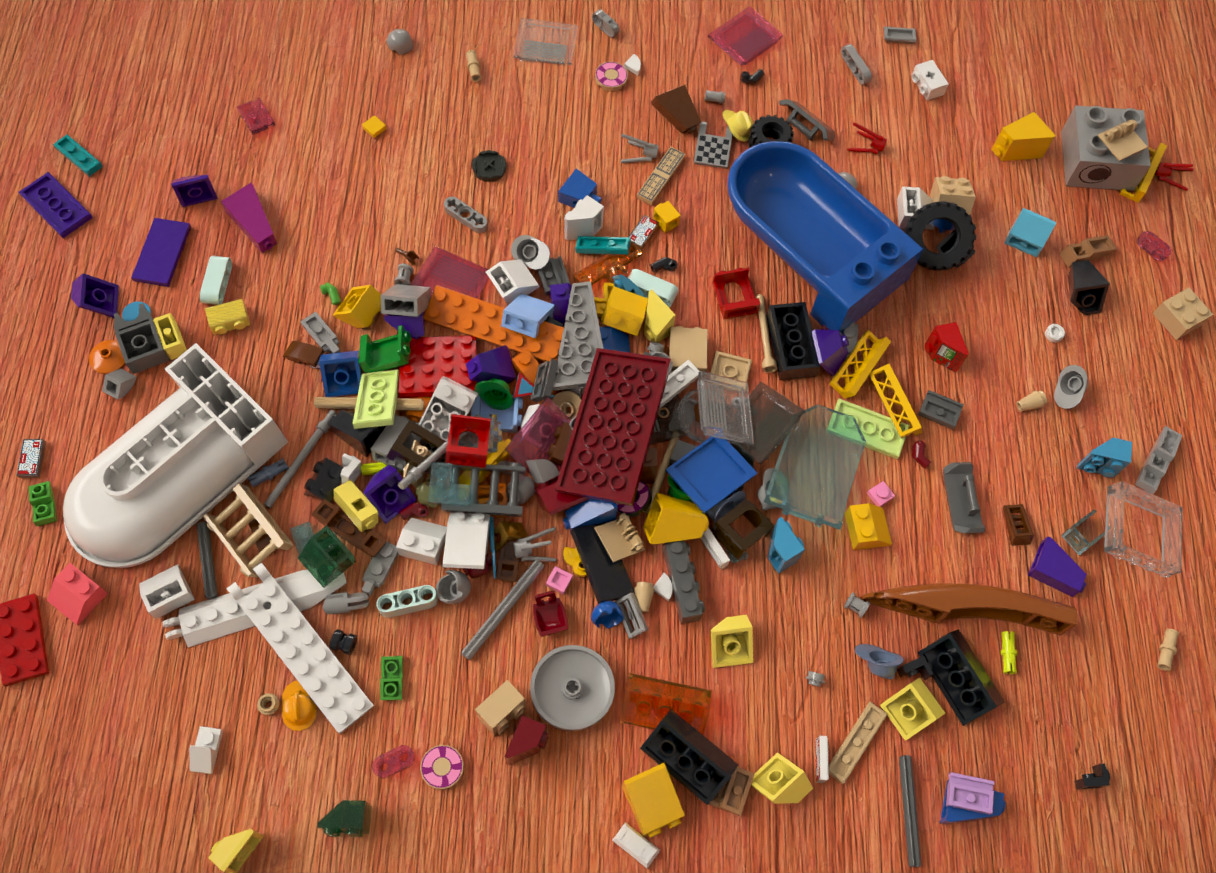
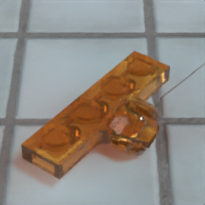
M631 240L628 255L607 254L573 274L574 280L577 283L591 281V285L601 279H607L610 283H614L612 277L615 275H624L628 278V269L625 265L642 256V250Z

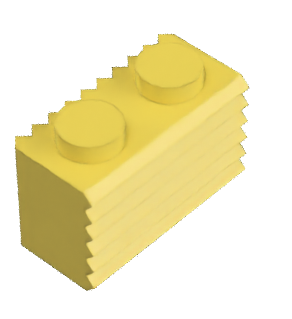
M242 299L205 308L209 327L214 335L225 334L227 331L243 329L250 325L246 306Z
M168 313L154 318L155 328L169 359H176L186 352L185 343L173 315Z

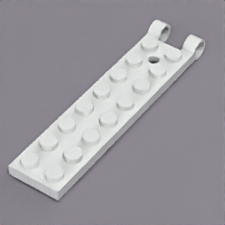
M260 563L253 570L262 580V585L247 596L236 582L226 589L333 727L341 734L371 710L374 705L265 566ZM266 602L272 604L270 609H264Z

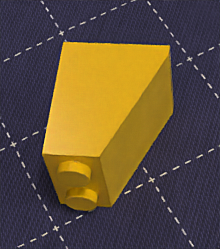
M1032 112L1003 127L991 150L1001 161L1042 158L1056 135L1035 112Z
M656 493L643 529L650 544H660L701 538L703 532L708 528L709 521L695 503Z
M664 763L623 782L622 789L643 837L649 835L650 838L662 833L661 828L667 825L669 828H673L681 824L680 819L685 815Z

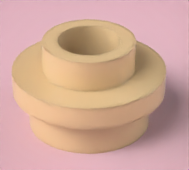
M271 693L262 695L257 702L259 712L263 715L274 714L279 708V699ZM271 701L272 706L270 708H266V703Z

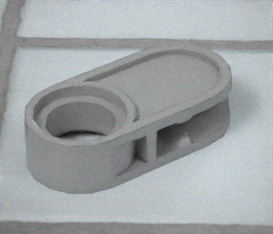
M599 9L592 14L594 24L609 37L619 33L618 24L603 10Z

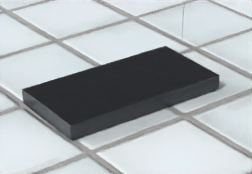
M607 522L577 527L570 531L598 604L605 601L618 600L629 593L635 594L622 559L616 562L611 560L594 529Z

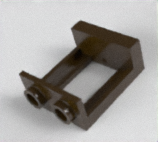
M409 420L390 448L387 458L394 461L396 456L415 467H418L425 460L422 456L403 446L411 433L434 445L437 449L446 441ZM446 452L424 471L428 474L425 481L428 482L431 475L434 477L437 475L441 468L438 464L440 461L445 462Z
M746 498L720 518L711 529V532L739 560L752 545L763 536L767 537L774 525ZM742 514L756 527L745 538L740 537L729 526Z

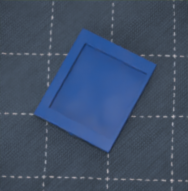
M719 431L665 470L704 514L757 475L752 466Z

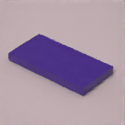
M49 172L19 191L21 197L62 238H65L93 218Z
M154 218L131 277L132 280L169 287L189 234L190 224Z

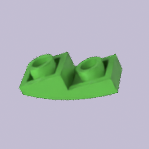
M50 481L29 486V502L33 506V523L36 527L57 521L55 500Z
M382 656L380 700H400L403 695V656Z

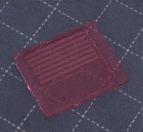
M749 6L709 33L708 37L742 66L748 64L775 45L783 37V34Z
M435 246L410 285L431 287V297L436 285L477 298L489 279L486 273L489 269Z
M547 397L507 445L505 450L518 463L522 464V467H526V471L531 475L526 461L536 459L548 460L550 455L547 452L551 443H555L556 437H554L557 426H561L564 422L570 424L571 420ZM554 464L560 472L561 466Z

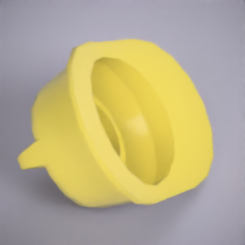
M725 110L723 117L731 133L739 141L747 142L752 125L754 124L751 117L745 111L735 113L731 110Z

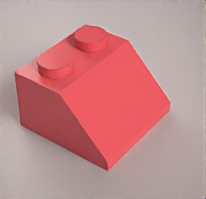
M69 563L54 578L47 601L76 625H79L108 593Z

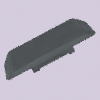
M789 99L779 101L780 106H791L794 108L786 121L805 134L809 140L815 137L819 129L823 131L824 141L834 140V130L800 103ZM799 113L815 125L812 130L796 119Z
M971 462L950 463L943 468V479L952 527L954 531L961 533L985 532V526L981 520V510L974 484L973 465Z

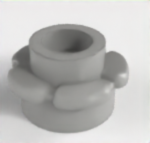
M650 342L649 347H647L651 355L653 352L664 353V345L660 343Z
M809 671L808 676L805 677L809 679L808 684L820 687L821 683H826L824 681L825 675Z

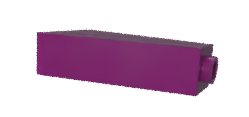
M249 183L221 201L225 212L261 253L277 244L252 183Z

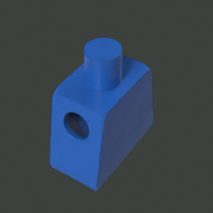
M578 169L574 170L558 191V202L575 208L579 200H583L587 195L600 204L602 198L596 195L597 184Z

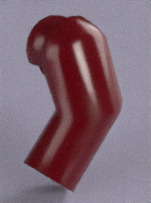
M412 503L399 511V514L403 520L411 515L426 517L429 514V508L423 504Z

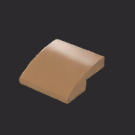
M737 767L732 777L708 805L741 816L754 774Z

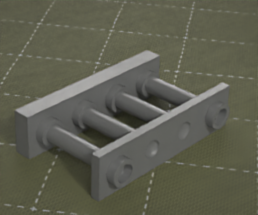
M510 463V466L486 464V468L445 464L446 469H452L449 499H447V502H442L441 505L443 512L523 517V507L517 503L519 474H526V467H522V464ZM460 470L471 471L470 496L467 503H459L457 499ZM480 471L491 472L490 498L487 504H479V501H477ZM499 472L511 473L510 499L507 506L499 505V502H497Z

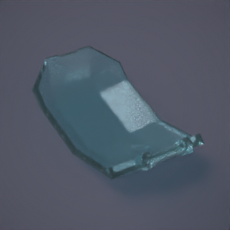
M817 404L794 415L792 420L795 417L797 419L788 428L764 503L783 509L782 514L784 515L790 514L815 523L814 525L817 527H821L823 523L840 530L843 524L842 521L848 496L866 440L855 417Z

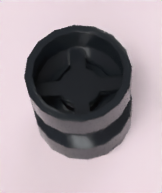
M336 629L330 641V649L335 651L342 650L344 654L351 655L355 649L358 636L352 633L345 634L343 630Z

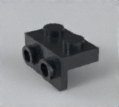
M328 458L317 461L312 470L314 472L312 478H309L304 486V489H306L304 495H311L321 501L325 499L331 503L334 497V489L341 482L340 474L344 467Z

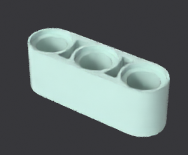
M211 256L209 258L200 291L201 303L213 305L223 303L232 270L231 258Z
M633 269L628 277L638 286L646 298H648L649 291L653 290L668 307H671L679 292V289L674 284L638 269Z
M424 585L384 594L378 598L377 608L383 617L391 618L430 609L437 604L438 597L432 586ZM430 593L433 595L430 600H423L425 594ZM406 598L413 599L409 605L402 604ZM385 603H392L390 609H382Z

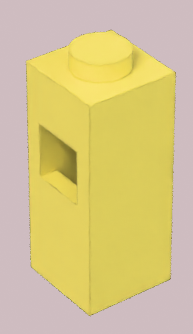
M351 480L334 489V501L361 532L373 528L378 523L377 509Z

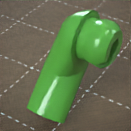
M330 283L320 286L322 294L329 293L332 305L341 303L335 286Z

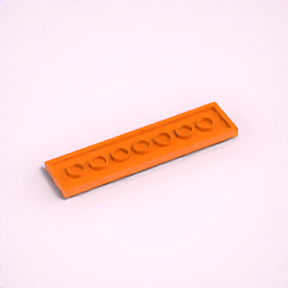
M438 285L434 289L424 314V320L498 346L506 345L509 350L518 353L528 349L534 358L545 362H550L551 359L558 361L564 329L544 321L539 327L538 336L533 338L501 326L505 308Z

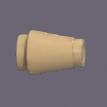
M1035 390L1020 401H1017L1016 404L1020 412L1043 408L1047 404V398L1043 391Z
M637 582V587H635V596L642 612H649L655 590L653 583Z

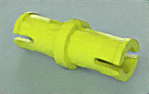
M1009 631L1001 632L1002 650H1000V653L1003 656V673L1008 674L1009 672V675L1017 674L1016 656L1018 653L1015 650V632L1010 631V634Z

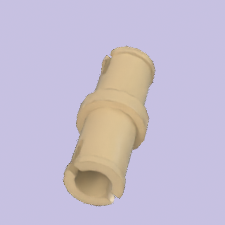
M469 50L466 52L467 69L470 71L471 80L478 82L481 80L480 63L477 61L476 52Z
M1174 629L1165 630L1163 644L1159 647L1161 653L1157 667L1164 671L1171 670L1173 656L1177 653L1176 643L1179 632Z

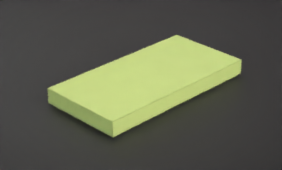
M399 370L362 373L353 419L354 429L394 424L399 389Z
M840 398L837 400L826 430L827 433L895 459L899 458L906 436L900 438L890 417ZM903 422L900 423L902 432L909 429L910 425Z

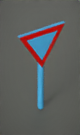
M520 372L513 398L532 395L534 384Z

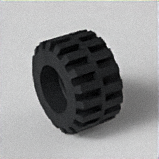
M777 115L762 116L752 125L748 146L750 148L757 144L771 141L792 143L793 128L789 126L788 121H784L782 117L778 118Z

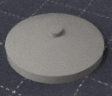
M567 645L550 651L538 662L531 677L530 693L533 705L544 721L561 730L580 731L595 725L607 714L614 698L615 682L608 663L597 652L583 646Z

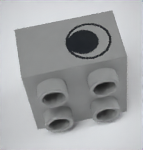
M1075 106L1061 131L1065 186L1134 191L1151 166L1149 147L1118 161L1097 135L1128 120H1135L1137 126L1134 131L1148 146L1144 110Z

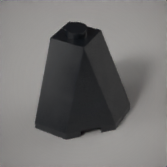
M1089 260L1072 262L1068 276L1070 302L1084 315L1101 313L1110 283Z
M341 410L338 414L333 415L328 423L331 432L365 457L371 453L372 446L386 427L377 426L354 429V412Z

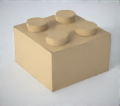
M947 176L935 177L930 194L932 203L941 201L954 203L964 208L968 215L971 214L976 197L970 180L966 178L953 179Z
M1190 287L1162 302L1153 312L1155 317L1176 340L1202 326L1213 315Z
M507 680L475 709L477 718L493 736L497 733L501 735L509 728L508 723L510 721L519 719L525 713V698Z

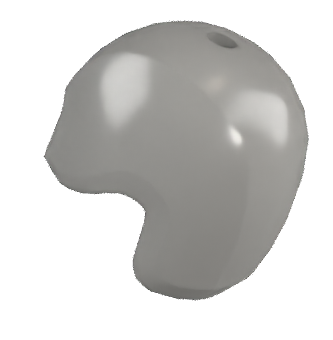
M450 569L445 571L448 575L442 577L436 585L435 590L438 598L442 602L449 604H458L464 601L471 590L469 578L458 570Z

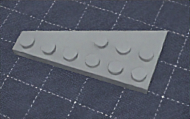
M591 281L572 284L552 391L585 387L597 348L603 349Z

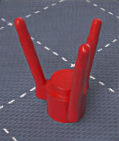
M854 122L853 125L864 131L858 130L857 134L871 139L870 146L873 149L848 148L847 150L872 152L875 154L878 151L883 152L887 139Z
M1160 162L1154 175L1159 176L1158 180L1188 191L1187 187L1166 178V176H1170L1172 170L1193 171V168H1188L1193 167V164Z

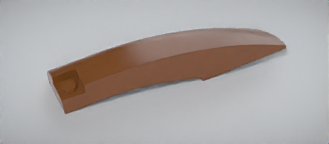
M922 584L886 589L860 597L861 600L868 601L872 605L937 624L945 619L982 618L1022 624L1057 635H1062L1077 624V610L1075 607L1015 590L977 584Z

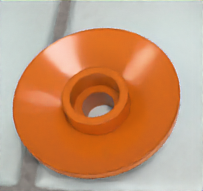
M102 341L91 350L89 363L96 372L109 374L121 369L125 365L118 341Z

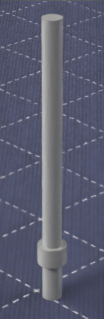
M330 410L324 420L318 423L316 426L317 430L264 503L266 507L271 508L323 433L326 434L329 430L328 423L332 416L337 414L335 411Z
M466 431V432H463L462 434H460L459 440H460L464 435H466L469 431ZM448 440L418 467H413L407 473L408 475L398 483V486L404 490L413 481L416 482L422 477V473L446 452Z

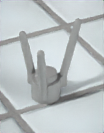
M621 134V137L629 140V144L644 148L643 155H646V157L622 159L621 163L651 162L652 158L656 159L658 145Z
M552 527L527 538L518 539V542L514 543L516 558H521V561L539 560L556 562V558L529 556V554H532V548L552 544V541L531 544L529 541L555 531L556 528Z

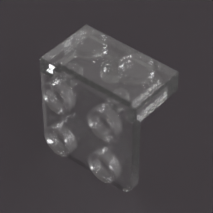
M489 414L491 423L487 454L497 452L498 442L502 440L501 422L497 421V414ZM469 431L458 441V446L478 448V436L474 432Z

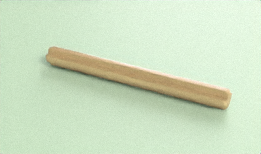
M351 397L314 398V406L316 408L355 409L357 398ZM397 398L396 410L424 409L423 399Z

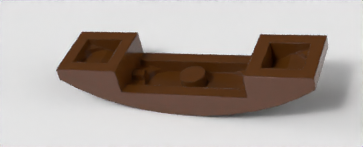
M325 499L312 513L313 517L335 534L372 557H376L387 543V540L372 530L369 531L367 529L361 532L347 515Z

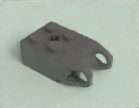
M144 304L139 305V314L132 321H124L118 312L114 314L115 335L125 364L132 374L170 361L155 328L154 318L147 311Z

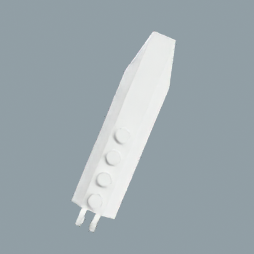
M342 564L301 570L275 579L300 612L314 607L324 600L327 595L332 594L347 583ZM263 583L250 586L241 590L247 596L249 593H251L253 590H255ZM230 593L179 609V617H172L163 621V627L181 625V629L169 631L165 634L167 640L183 636L188 648L255 626ZM266 602L264 609H270L272 604Z

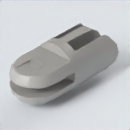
M364 592L330 594L325 598L323 610L326 614L349 613L350 610L367 607L369 600L366 599L369 596Z

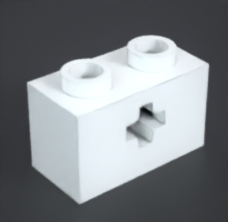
M930 60L915 65L911 77L925 99L930 100L943 96L949 84L934 61Z

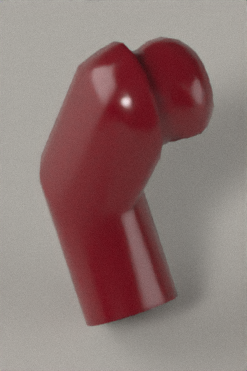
M916 441L912 446V457L926 469L931 463L924 456L926 445L923 441Z

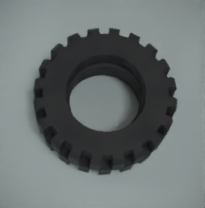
M942 201L926 204L922 208L917 209L914 215L909 218L907 227L904 230L908 236L924 249L917 263L922 267L935 271L949 270L954 266L962 264L961 262L970 256L968 255L970 251H973L974 240H976V227L972 222L971 215H968L966 210L957 206V204ZM936 219H945L951 222L957 232L955 244L951 249L943 253L931 252L923 243L925 227Z

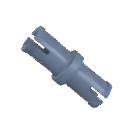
M282 458L268 467L266 465L263 466L262 470L249 476L248 480L254 488L268 479H274V476L289 468Z

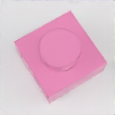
M884 481L867 492V495L879 507H882L895 497Z
M555 566L546 582V586L564 595L573 575Z

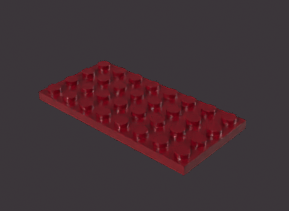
M597 348L555 487L556 492L633 506L672 364L670 358Z

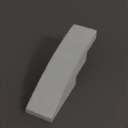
M1167 426L1163 428L1135 483L1136 486L1152 495L1155 493L1161 478L1166 474L1169 463L1175 457L1183 435Z

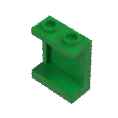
M400 325L397 335L372 341L368 334L362 335L360 337L358 363L365 373L380 372L409 364V355H411L409 346L412 340L410 332L406 331L403 325Z

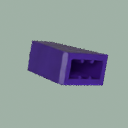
M506 345L478 354L466 363L471 381L482 382L496 378L509 384L516 379L509 349Z
M1047 536L1039 545L1028 576L1071 597L1079 592L1082 593L1086 586L1084 580L1087 574L1051 537Z

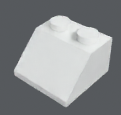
M411 518L402 529L396 546L398 554L437 565L445 544L447 527Z

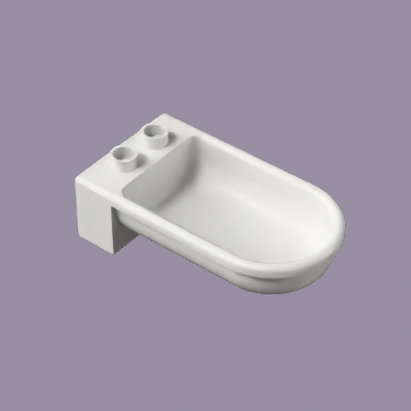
M197 343L165 368L166 372L180 388L79 471L67 489L63 503V517L67 537L74 549L94 564L109 568H128L155 558L229 495L237 484L245 481L288 443L274 420Z

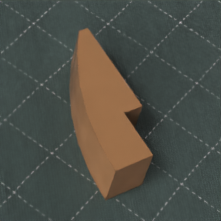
M1107 235L1087 238L1081 243L1068 245L1059 254L1069 268L1072 262L1084 260L1091 262L1116 251L1117 248Z

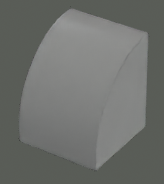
M123 369L106 374L102 392L116 399H121L133 387L136 376Z
M536 459L526 461L535 483H544L559 475L556 466L548 460Z

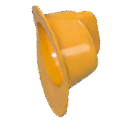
M296 680L287 685L283 691L282 718L288 728L295 731L305 730L316 719L317 705L299 681Z

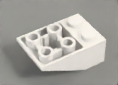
M443 376L418 425L447 441L449 438L451 414L468 416L479 393Z

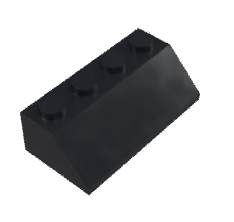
M959 629L946 634L917 652L920 657L924 656L931 663L933 668L932 677L963 726L1005 703Z
M672 709L669 710L640 747L659 765L664 763L668 773L706 805L712 801L738 767L734 760Z

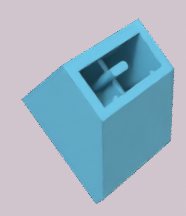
M1023 208L1012 225L1004 243L1037 258L1057 222Z

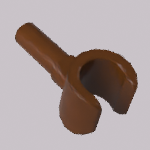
M399 248L396 249V252L404 255L411 265H415L413 261L415 258L420 259L413 250L406 252Z

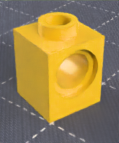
M669 201L663 204L660 203L654 208L653 219L659 222V227L664 233L679 226L681 215Z

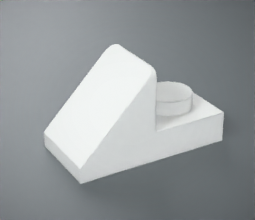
M200 726L195 746L190 745L189 747L191 772L213 774L223 734L222 729Z

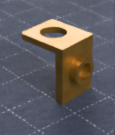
M500 521L494 530L496 552L502 549L508 539L518 540L529 537L521 522ZM498 533H500L501 535V541L499 544L496 541V536Z

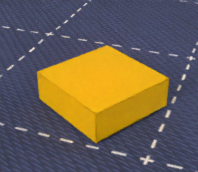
M375 115L362 124V128L373 138L387 129L386 125Z

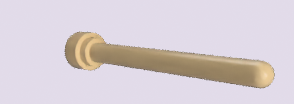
M758 294L756 298H759L761 304L758 313L765 356L762 362V369L765 373H772L777 370V362L771 353L764 297L762 294Z
M678 432L672 434L651 490L652 502L655 494L659 493L666 474L665 470L669 466L670 458L679 440L680 434ZM652 502L646 511L643 510L644 513H649Z

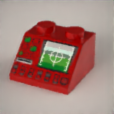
M957 322L935 326L925 343V351L929 353L930 359L953 372L959 370L969 355Z

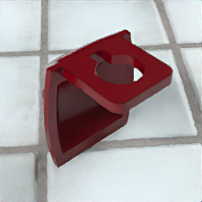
M555 591L535 595L536 604H533V613L540 636L544 637L568 630L567 615L560 598H556ZM544 597H550L547 601L541 600Z

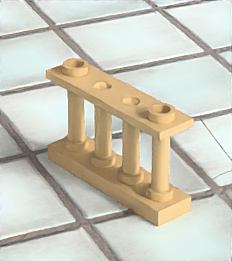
M237 484L233 488L237 494V499L217 517L205 514L203 517L207 521V527L218 535L239 563L241 572L247 577L259 578L253 568L259 565L275 549L289 550L293 544L250 488ZM242 504L248 508L247 514L227 531L222 522ZM253 519L257 520L260 524L259 528L238 546L233 537ZM264 534H268L271 538L270 544L250 561L244 552Z

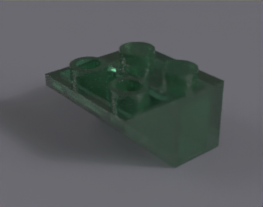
M327 525L309 539L298 557V560L323 588L356 562L353 554Z
M342 800L317 823V828L329 837H340L341 833H346L349 837L362 838L363 834H369L372 806L366 801Z

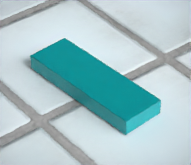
M67 134L53 144L61 154L88 177L103 167L101 162Z
M578 236L575 251L576 253L628 255L631 239L630 237Z

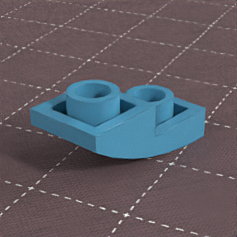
M624 275L612 277L615 287L645 297L638 286Z

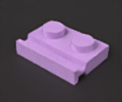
M952 772L948 774L949 783L946 806L992 814L994 781Z

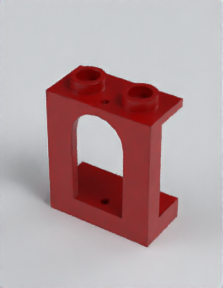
M737 268L731 271L714 273L712 284L723 319L758 313L761 304L759 298L755 299L748 278L749 268ZM729 282L737 283L742 290L744 301L728 303L724 286Z
M451 414L445 464L486 468L491 419ZM466 431L474 432L479 439L478 448L458 446L460 434Z

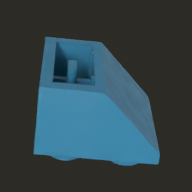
M1111 438L1093 449L1077 465V469L1084 470L1087 473L1102 474L1105 477H1115L1131 463L1132 442Z
M782 517L778 518L772 530L767 559L778 574L797 563L805 550L802 540L794 535L789 522L784 521Z

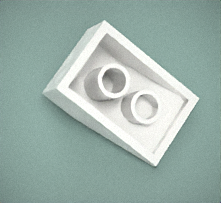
M463 512L449 514L443 567L484 569L490 536V514Z

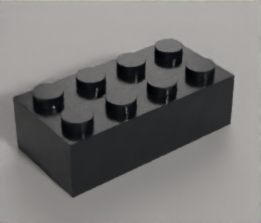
M806 302L770 305L766 317L777 362L779 380L816 377L820 364L811 332L812 328Z

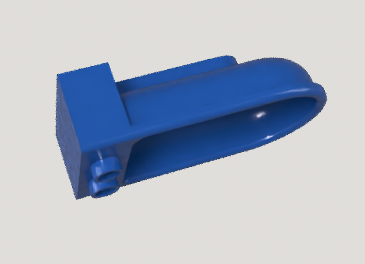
M765 142L745 150L736 158L731 166L727 180V190L737 216L756 236L818 292L810 315L820 325L826 326L828 330H839L842 333L853 322H857L909 280L924 249L814 152L790 142Z

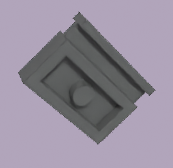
M558 256L556 259L550 258L546 266L537 269L545 295H550V285L570 284L561 256Z
M551 359L550 362L546 361L538 365L530 400L539 402L547 397H551L558 361Z
M928 390L918 415L954 429L964 404Z

